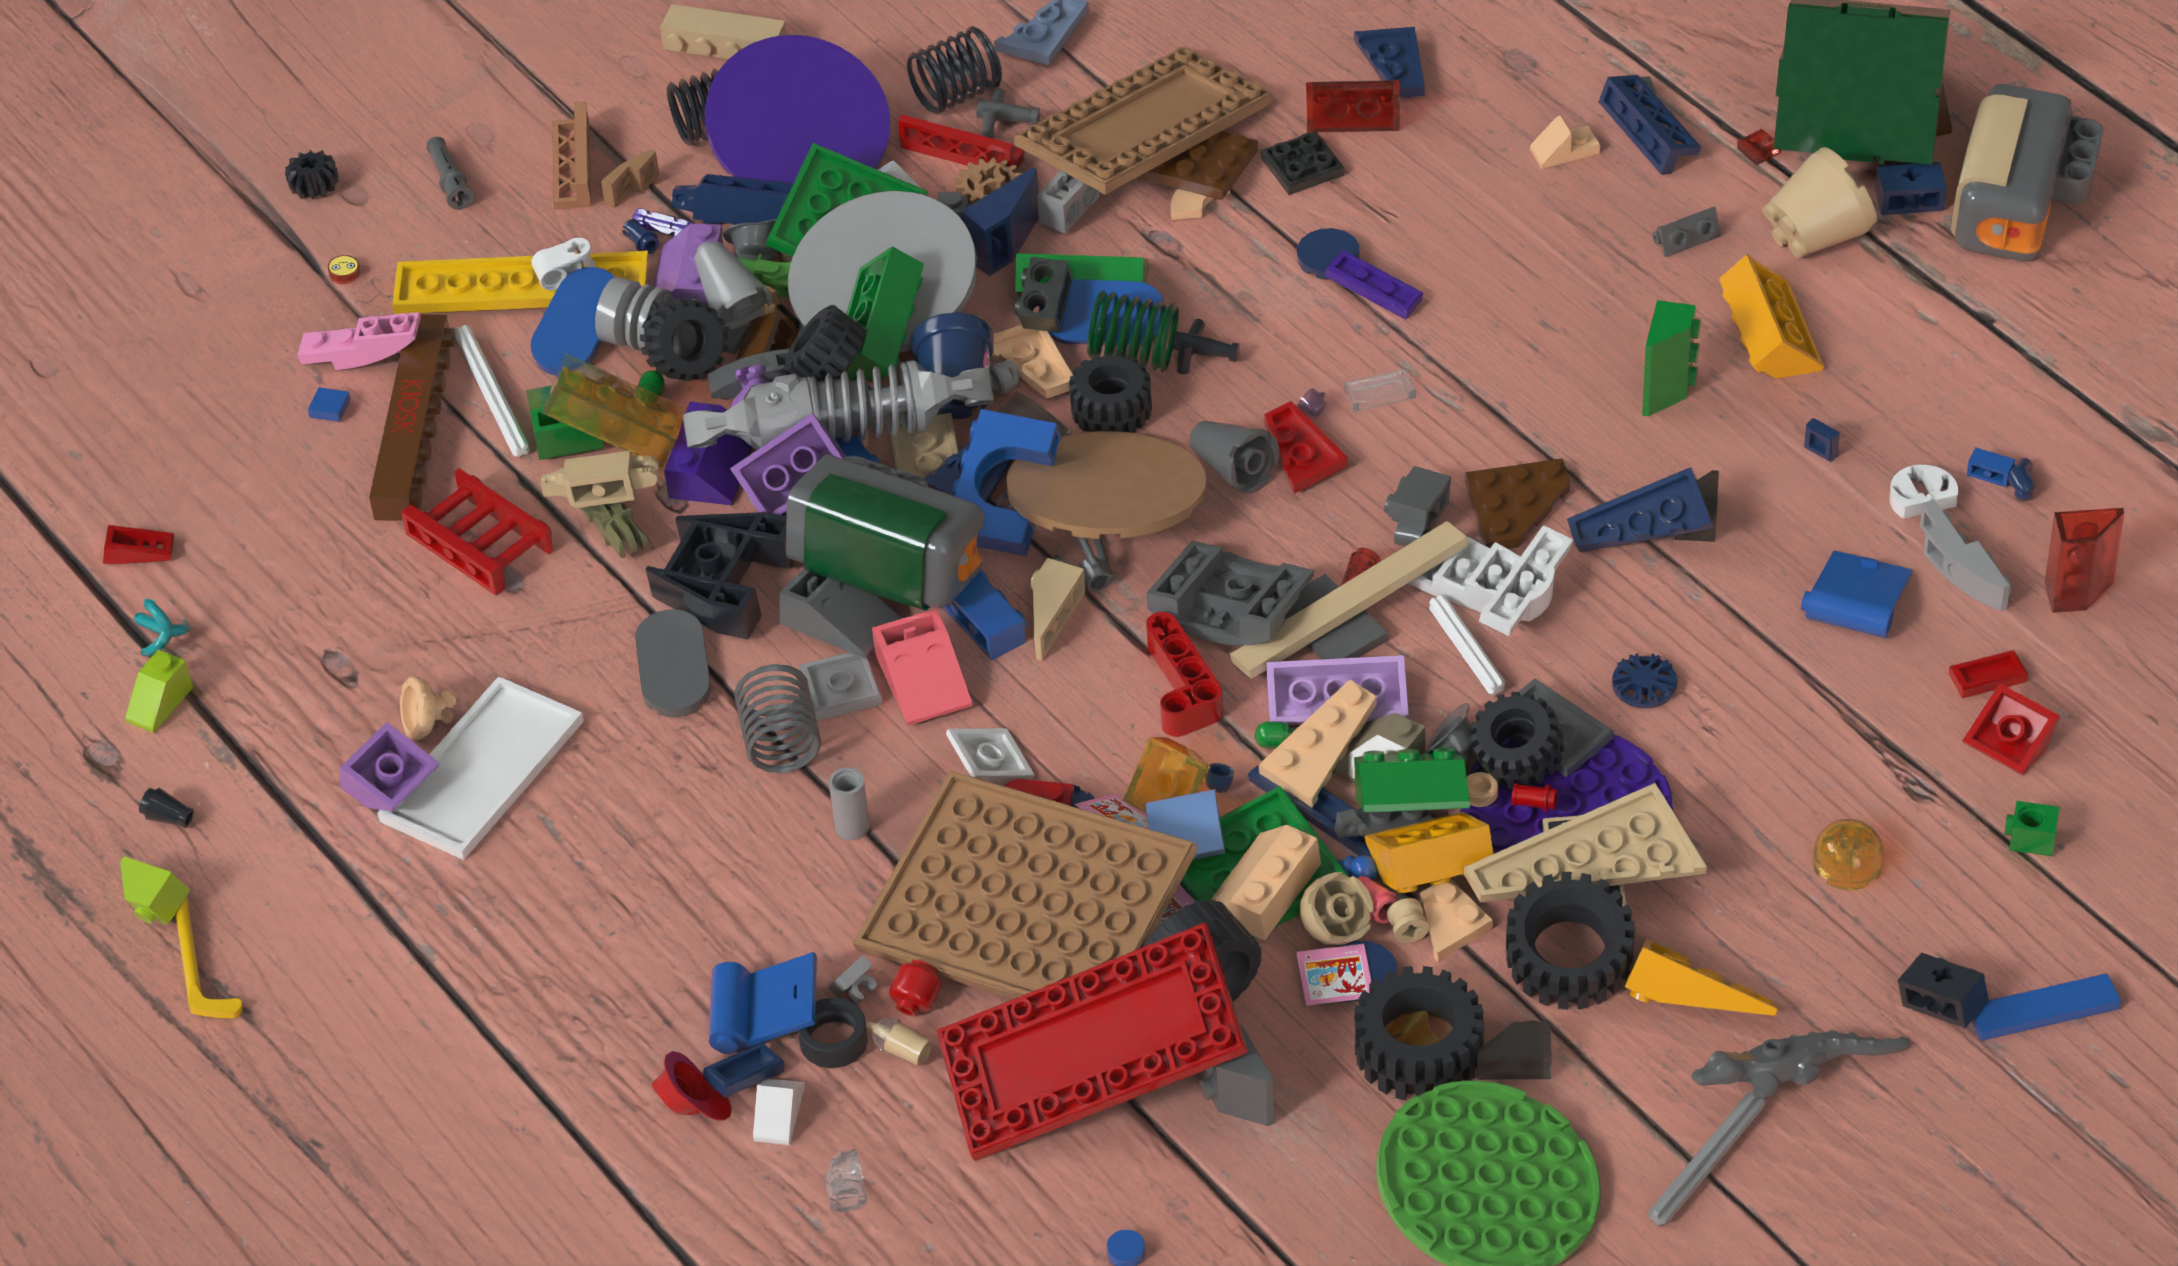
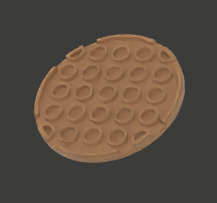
M1084 432L1062 436L1053 466L1015 460L1007 474L1008 499L1014 509L1021 516L1044 529L1054 532L1059 528L1072 531L1073 537L1100 539V534H1120V539L1160 532L1190 517L1192 510L1196 506H1201L1205 499L1206 474L1201 463L1191 453L1166 440L1130 432Z

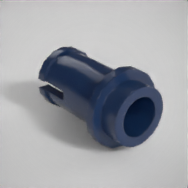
M630 219L623 225V228L626 229L622 230L623 235L635 244L637 251H648V254H651L658 248L657 234L645 229L638 220Z

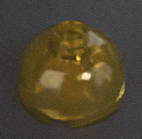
M1851 818L1836 820L1829 823L1817 836L1812 852L1813 869L1817 876L1820 873L1826 878L1827 884L1833 888L1843 890L1863 889L1868 886L1869 881L1875 877L1877 880L1881 876L1884 866L1885 854L1882 839L1872 826L1861 820Z

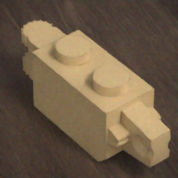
M630 451L565 459L563 468L557 469L556 472L542 475L541 488L543 496L566 497L569 500L570 506L574 508L635 500V489L647 488V486L650 487L657 484L659 461H657L655 456L631 457Z

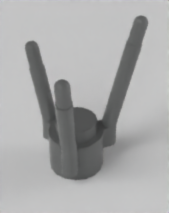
M1078 537L1087 556L1080 563V568L1084 569L1085 587L1093 592L1106 588L1111 583L1114 575L1109 568L1101 537L1100 539H1094L1099 559L1094 556L1087 538ZM1057 555L1053 557L1054 560L1066 563Z

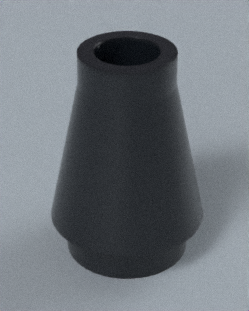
M149 788L144 793L139 805V813L145 815L146 820L179 825L184 828L189 826L194 815V809L186 806L162 788Z

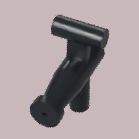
M1195 319L1188 333L1179 331L1175 333L1173 350L1179 351L1177 372L1184 375L1190 372L1191 357L1194 354L1227 357L1229 361L1236 362L1240 343L1233 342L1230 345L1201 336L1205 328V322L1201 319Z

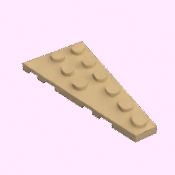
M1656 783L1464 867V875L1480 903L1516 898L1519 893L1526 897V886L1534 881L1538 887H1541L1542 877L1552 874L1554 881L1561 880L1562 872H1572L1571 880H1580L1581 873L1591 875V884L1597 885L1599 880L1602 879L1609 883V886L1700 875L1706 874L1707 871L1706 864Z

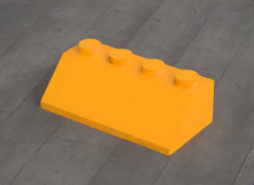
M1747 254L1719 278L1724 291L1722 296L1730 305L1732 310L1731 318L1739 327L1741 332L1740 340L1748 349L1750 354L1749 362L1757 372H1765L1771 377L1778 379L1819 372L1825 368L1787 279Z

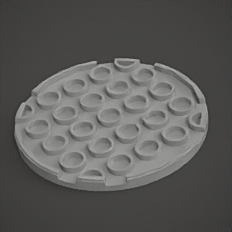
M886 191L873 193L838 206L822 217L807 232L792 258L788 275V291L795 314L803 327H805L820 310L834 304L846 313L860 267L893 246L924 263L921 274L923 282L915 294L913 301L915 310L908 319L905 329L907 337L900 347L899 353L910 350V337L919 324L939 314L961 313L972 294L976 282L977 255L966 225L953 210L931 197L912 192Z

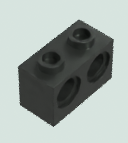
M1030 257L1028 268H1024L1022 272L1021 284L1024 287L1022 296L1017 297L1015 302V315L1018 316L1023 328L1060 333L1073 278L1068 261ZM1045 277H1052L1046 283H1039ZM1045 306L1042 311L1033 312L1036 307Z

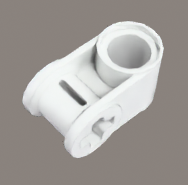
M573 238L557 246L540 250L531 260V265L541 286L550 291L557 290L562 280L568 274L581 269L582 263L584 268L596 267L594 260L589 255L591 252L590 243L584 238ZM575 247L577 248L578 254H575L574 252Z

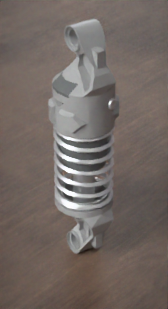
M915 360L907 361L906 364L903 362L900 365L902 385L899 386L895 366L891 364L888 367L890 387L883 388L880 370L875 366L873 369L874 390H868L864 372L861 369L857 372V379L849 380L848 374L845 371L841 374V378L833 379L830 374H827L825 381L818 382L813 376L811 378L808 376L807 379L806 377L799 378L796 374L777 376L773 382L751 385L742 401L724 413L701 410L683 414L687 447L693 449L717 444L718 438L728 434L743 439L757 451L812 413L815 414L834 439L841 438L846 443L850 441L854 432L859 439L864 441L869 427L873 435L880 438L883 432V417L889 433L893 436L898 432L899 416L904 430L908 433L924 432L928 429L939 409L953 399L963 401L965 406H978L993 402L994 397L989 368L966 370L961 372L960 375L951 378L928 372Z

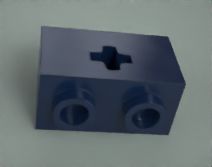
M1932 162V165L1916 163L1877 166L1875 192L1881 215L1944 211L1947 186L1940 162Z

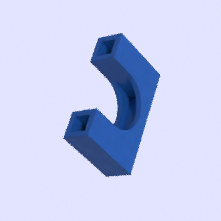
M981 409L978 420H973L970 429V438L972 440L969 450L965 449L961 459V468L963 470L960 480L956 479L953 484L952 495L974 502L984 512L985 524L978 532L977 547L1027 557L1035 524L1021 516L1017 511L995 507L985 502L980 497L981 484L986 474L994 466L1004 461L1022 460L1053 466L1062 436L1057 423Z

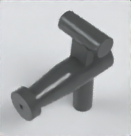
M997 88L994 90L991 101H978L976 116L977 118H983L982 136L993 139L996 121L1031 122V125L1039 123L1040 108L1033 107L1031 110L1003 103L1006 93L1003 89Z

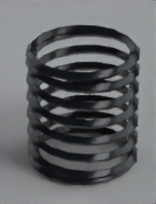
M974 26L967 28L966 33L958 32L956 38L949 36L946 42L940 40L936 46L929 45L927 51L920 49L917 53L909 54L907 61L908 76L917 98L928 111L936 115L944 112L946 108H953L956 103H964L965 99H973L975 94L979 96L984 94L985 90L990 91L999 87L1002 80V67L994 45L981 29ZM971 33L976 35L986 51L992 71V81L987 78L984 60L976 43L970 36ZM961 37L965 38L966 47L960 41ZM952 41L955 42L956 51L950 45ZM941 46L946 48L947 57L941 51ZM932 50L936 52L937 61L931 55ZM916 58L921 80L929 94L938 103V108L930 103L921 91L913 73L912 59ZM922 64L924 65V67H925L926 70L928 71V73H929V75H930V77H931V79H932V81H933V83H934L936 92H935V91L933 90V88L931 87V85H930V83H929V81H928V79H927V77H926V74H925V72H924V69H923ZM965 72L972 80V87L967 83ZM976 72L982 79V83L977 79ZM955 76L962 84V91L957 87ZM945 80L952 88L953 96L948 92Z
M715 68L711 72V78L703 71L700 81L696 76L692 75L689 79V84L681 78L679 88L673 82H670L667 86V98L674 124L681 139L688 146L696 145L700 138L705 141L708 140L707 134L704 135L701 131L699 116L705 126V106L709 92L708 89H710L718 73V70ZM675 94H676V96H677V98H678V101H679V103H680V105H681V108H682V111H683V114H684V117H685L686 125H685V123H684V121H683V118H682V116H681V113H680V111H679L678 104H677V101H676V98H675Z

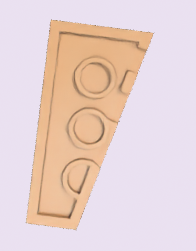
M1348 680L1259 764V773L1313 808L1318 800L1319 791L1323 785L1326 786L1328 784L1334 767L1339 760H1343L1348 752V745L1353 737L1358 736L1376 707V696L1352 680Z

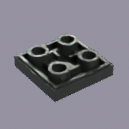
M1317 131L1305 133L1300 137L1283 143H1276L1274 146L1261 150V159L1288 195L1344 176L1343 165Z

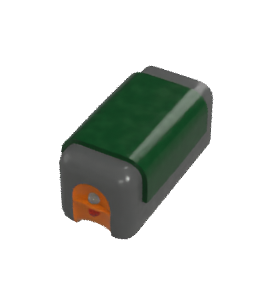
M826 454L794 485L789 494L786 520V556L789 559L804 563L806 571L924 611L931 607L944 608L950 605L980 572L983 559L982 555L977 551V535L985 524L984 512L974 502L929 488L927 481L919 476L857 456L841 459Z

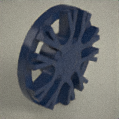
M1635 653V656L1631 654L1629 659L1625 660L1623 658L1621 662L1617 663V668L1612 676V687L1616 696L1624 703L1638 708H1653L1665 704L1674 696L1677 689V674L1667 659L1663 661L1661 656H1655L1653 653L1651 657L1639 656L1638 653ZM1633 690L1635 694L1633 697H1630L1625 692ZM1659 690L1662 693H1664V695L1657 698L1654 692ZM1642 695H1648V700H1641Z

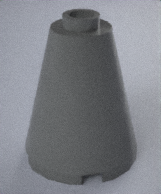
M1204 420L1199 422L1190 434L1191 448L1228 484L1244 493H1252L1262 488L1272 477L1268 475L1272 465L1277 466L1279 461L1277 439L1263 429Z

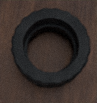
M1201 900L1184 906L1176 913L1170 915L1168 919L1156 928L1145 946L1206 922L1210 927L1230 995L1234 1002L1248 988L1258 972L1262 959V950L1259 943L1224 903L1220 901Z

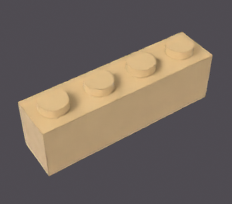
M671 4L660 26L663 50L727 60L749 44L769 37L787 35L786 22L783 20Z

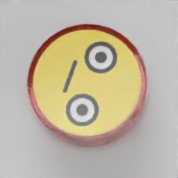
M349 255L333 258L328 263L329 278L337 284L352 283L360 275L358 260Z

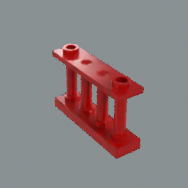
M458 468L454 471L458 490L428 513L425 511L421 512L411 504L401 511L407 536L497 596L506 589L503 573L504 568L534 545L547 554H551L554 551L551 538L552 531L544 521H538L484 485L475 475H469ZM465 500L477 506L450 528L438 523L440 519ZM488 515L500 521L473 543H467L460 538V536ZM511 530L522 536L520 540L496 558H489L482 553Z

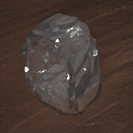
M856 1149L837 1152L830 1161V1170L825 1175L824 1184L831 1210L843 1213L861 1209L867 1202L865 1184Z

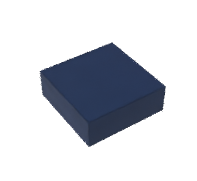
M1812 418L1806 424L1804 447L1832 462L1838 456L1840 432Z

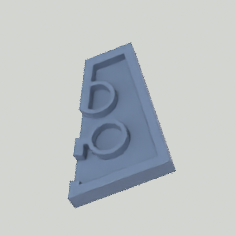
M1052 0L1036 11V17L1028 23L1024 24L1021 22L1016 25L1011 35L1006 38L1001 36L994 41L995 50L1050 65L1088 13V1Z

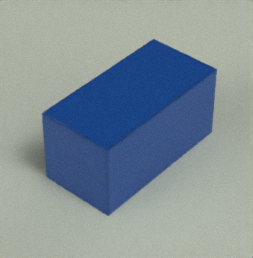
M1975 447L1968 461L1967 476L2007 487L2009 483L2008 474L2015 465V459Z

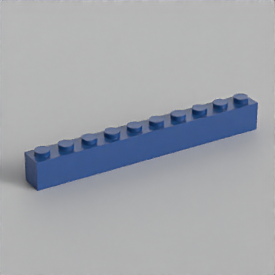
M852 435L848 443L844 442L841 438H835L846 457L857 456L881 464L875 454L871 455L865 449L863 442L857 435ZM981 569L950 605L944 607L991 661L1026 643L1024 628H1026L1027 624L1023 614L1018 609L1014 610L1008 604L1004 593L999 589L996 590L989 583L986 574Z

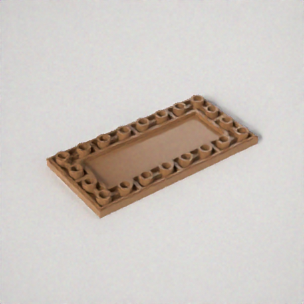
M1178 47L1174 52L1162 58H1157L1153 63L1135 70L1134 73L1120 80L1114 81L1113 84L1100 91L1093 92L1092 95L1085 99L1072 103L1071 106L1058 113L1051 114L1049 118L1030 125L1028 129L1015 135L1014 145L1106 195L1272 104L1273 94L1261 88L1258 83L1250 82L1238 76L1235 71L1227 70L1217 65L1211 59H1205L1188 47Z

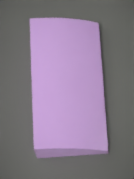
M1404 655L1266 662L1270 721H1283V723H1288V725L1303 724L1348 680H1352L1376 696L1377 705L1367 721L1392 713H1398L1409 718Z

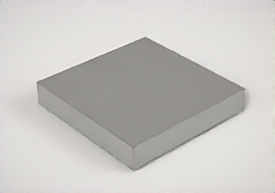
M850 652L799 665L800 671L808 681L817 720L883 704L868 657L864 658Z

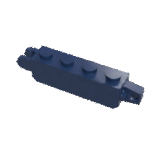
M706 174L697 185L675 186L672 192V207L693 212V219L702 220L705 224H719L720 222L733 225L758 223L777 219L794 183Z

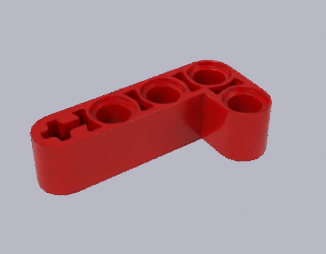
M1156 612L1150 615L1146 622L1147 647L1174 688L1173 691L1163 695L1160 701L1161 727L1163 732L1172 737H1180L1217 723L1223 716V696L1220 683L1172 614Z

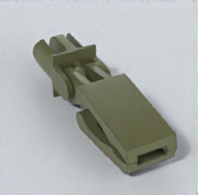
M618 502L580 508L589 522L594 521L597 530L605 540L606 546L611 545L621 558H625V550L629 555L637 553V544L642 550L649 546L648 538L633 519L631 508L627 509L624 504L620 505Z

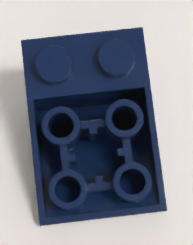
M1034 167L961 211L962 221L966 225L976 249V267L988 276L1014 262L1016 253H1019L1039 219L1037 169Z

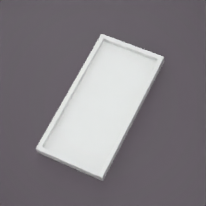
M498 676L429 754L439 762V767L393 812L379 810L377 813L379 822L465 860L584 722L582 712Z

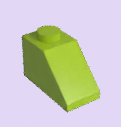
M157 650L138 672L125 716L127 723L152 733L156 732L193 688L186 660L161 650Z
M124 856L120 861L125 900L135 908L134 915L148 924L157 921L168 925L187 897L190 889L171 871Z

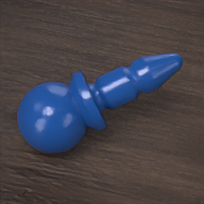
M1348 855L1345 860L1336 859L1349 877L1359 878L1364 876L1373 881L1378 875L1375 860L1370 856L1362 855L1355 858Z

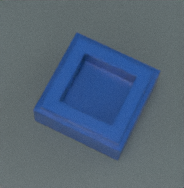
M319 387L308 408L309 417L340 422L351 400L349 392Z

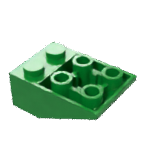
M590 379L526 390L539 460L604 448Z

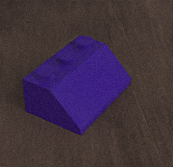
M689 402L686 413L701 410L724 413L727 409L722 405ZM682 421L664 469L668 498L732 506L740 483L730 468L748 457L752 447L741 438L725 434L717 439V444L703 448H688L684 422Z

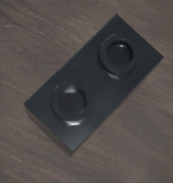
M1922 952L1898 979L1903 1007L1963 1028L1970 1024L1989 1001L1983 973Z

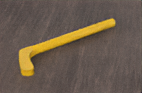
M187 896L176 912L189 1010L192 1014L199 1016L235 1019L241 1015L243 1010L240 999H207L202 995Z

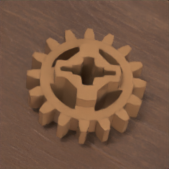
M992 158L989 163L979 159L978 165L970 162L968 163V170H959L960 177H955L956 193L964 195L968 200V205H972L994 190L1012 181L1021 173L1017 172L1015 165L1008 167L1007 160H1003L999 164L996 163L995 158Z

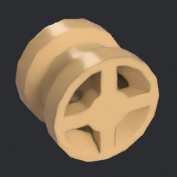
M1414 898L1401 899L1393 903L1387 911L1388 920L1394 926V936L1401 943L1416 942L1426 936L1429 931L1428 921L1425 916H1422L1423 908L1421 903Z

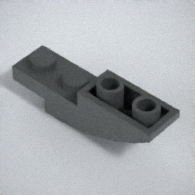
M789 349L755 354L736 360L709 373L707 381L711 398L723 400L735 398L743 389L741 381H738L735 377L736 371L745 366L763 365L766 369L764 373L765 379L773 382L777 376L790 375L784 368Z

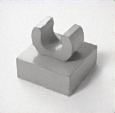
M862 955L828 988L837 998L847 989L849 998L858 1004L864 998V995L858 990L859 984L865 986L869 992L877 986L873 977L864 974L872 966L871 962Z

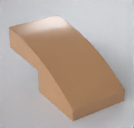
M648 150L630 158L616 167L601 181L606 205L615 208L632 189L641 193L647 189L659 175L656 151Z

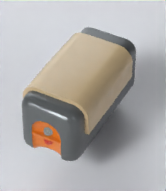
M2007 84L1993 86L1988 96L1979 105L1956 191L1951 230L1956 238V243L1962 249L1969 252L2023 262L2036 258L2041 250L2053 200L2079 204L2086 201L2089 196L2103 133L2101 124L2092 119L2072 116L2071 100L2066 96Z

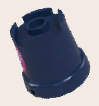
M955 312L933 316L919 324L910 337L913 359L928 372L954 378L963 371L975 368H989L990 371V358L994 353L993 330L986 321L975 315ZM953 399L942 406L936 415L951 413L953 420L971 417V409L978 406H965L963 401ZM987 404L980 405V410L985 409Z

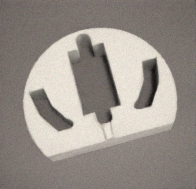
M1932 465L1909 466L1900 470L1891 481L1890 505L1895 513L1903 519L1921 515L1922 503L1934 499L1942 510L1956 507L1958 485L1952 475L1939 467ZM1911 478H1914L1917 482L1922 481L1928 492L1927 496L1924 493L1918 494ZM1946 486L1947 490L1942 491V487Z

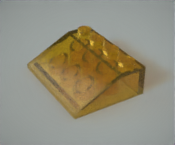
M567 353L564 354L542 411L545 415L622 450L630 451L633 455L655 456L657 461H659L660 467H663L672 450L683 422V406Z

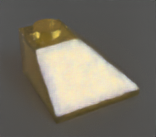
M1149 737L1123 801L1146 812V803L1199 793L1210 765L1197 752L1168 737Z

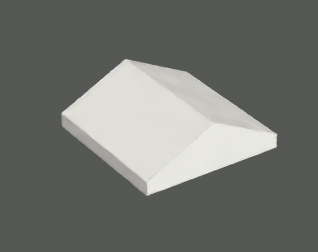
M1007 728L947 730V737L971 777L1001 786L1015 779L1033 780L1035 774Z

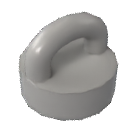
M1009 360L990 365L989 373L992 391L998 396L1011 392L1019 381L1017 366Z

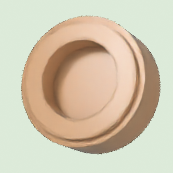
M1476 772L1467 776L1470 805L1485 807L1495 802L1498 797V782L1492 775Z

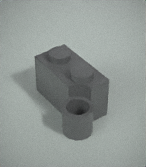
M1414 466L1406 477L1403 476L1400 479L1397 490L1394 494H1389L1384 507V512L1388 513V517H1392L1393 521L1399 522L1394 535L1395 544L1407 546L1430 531L1449 504L1451 476Z

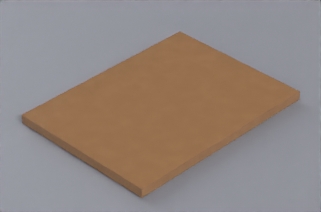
M950 770L857 934L853 945L856 950L900 964L910 963L911 960H921L934 966L938 970V976L1015 999L1145 947L1147 940L1159 924L1198 848L1195 842Z

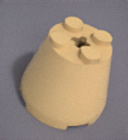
M1821 148L1811 154L1768 204L1762 207L1765 217L1774 227L1771 234L1776 243L1781 247L1786 244L1797 259L1864 235L1877 222L1874 205L1864 185L1858 186L1853 176L1846 171L1849 169V165L1838 154L1828 148Z

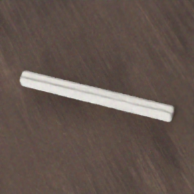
M468 325L457 327L455 329V338L512 454L515 457L527 455L530 450L529 444L471 327Z

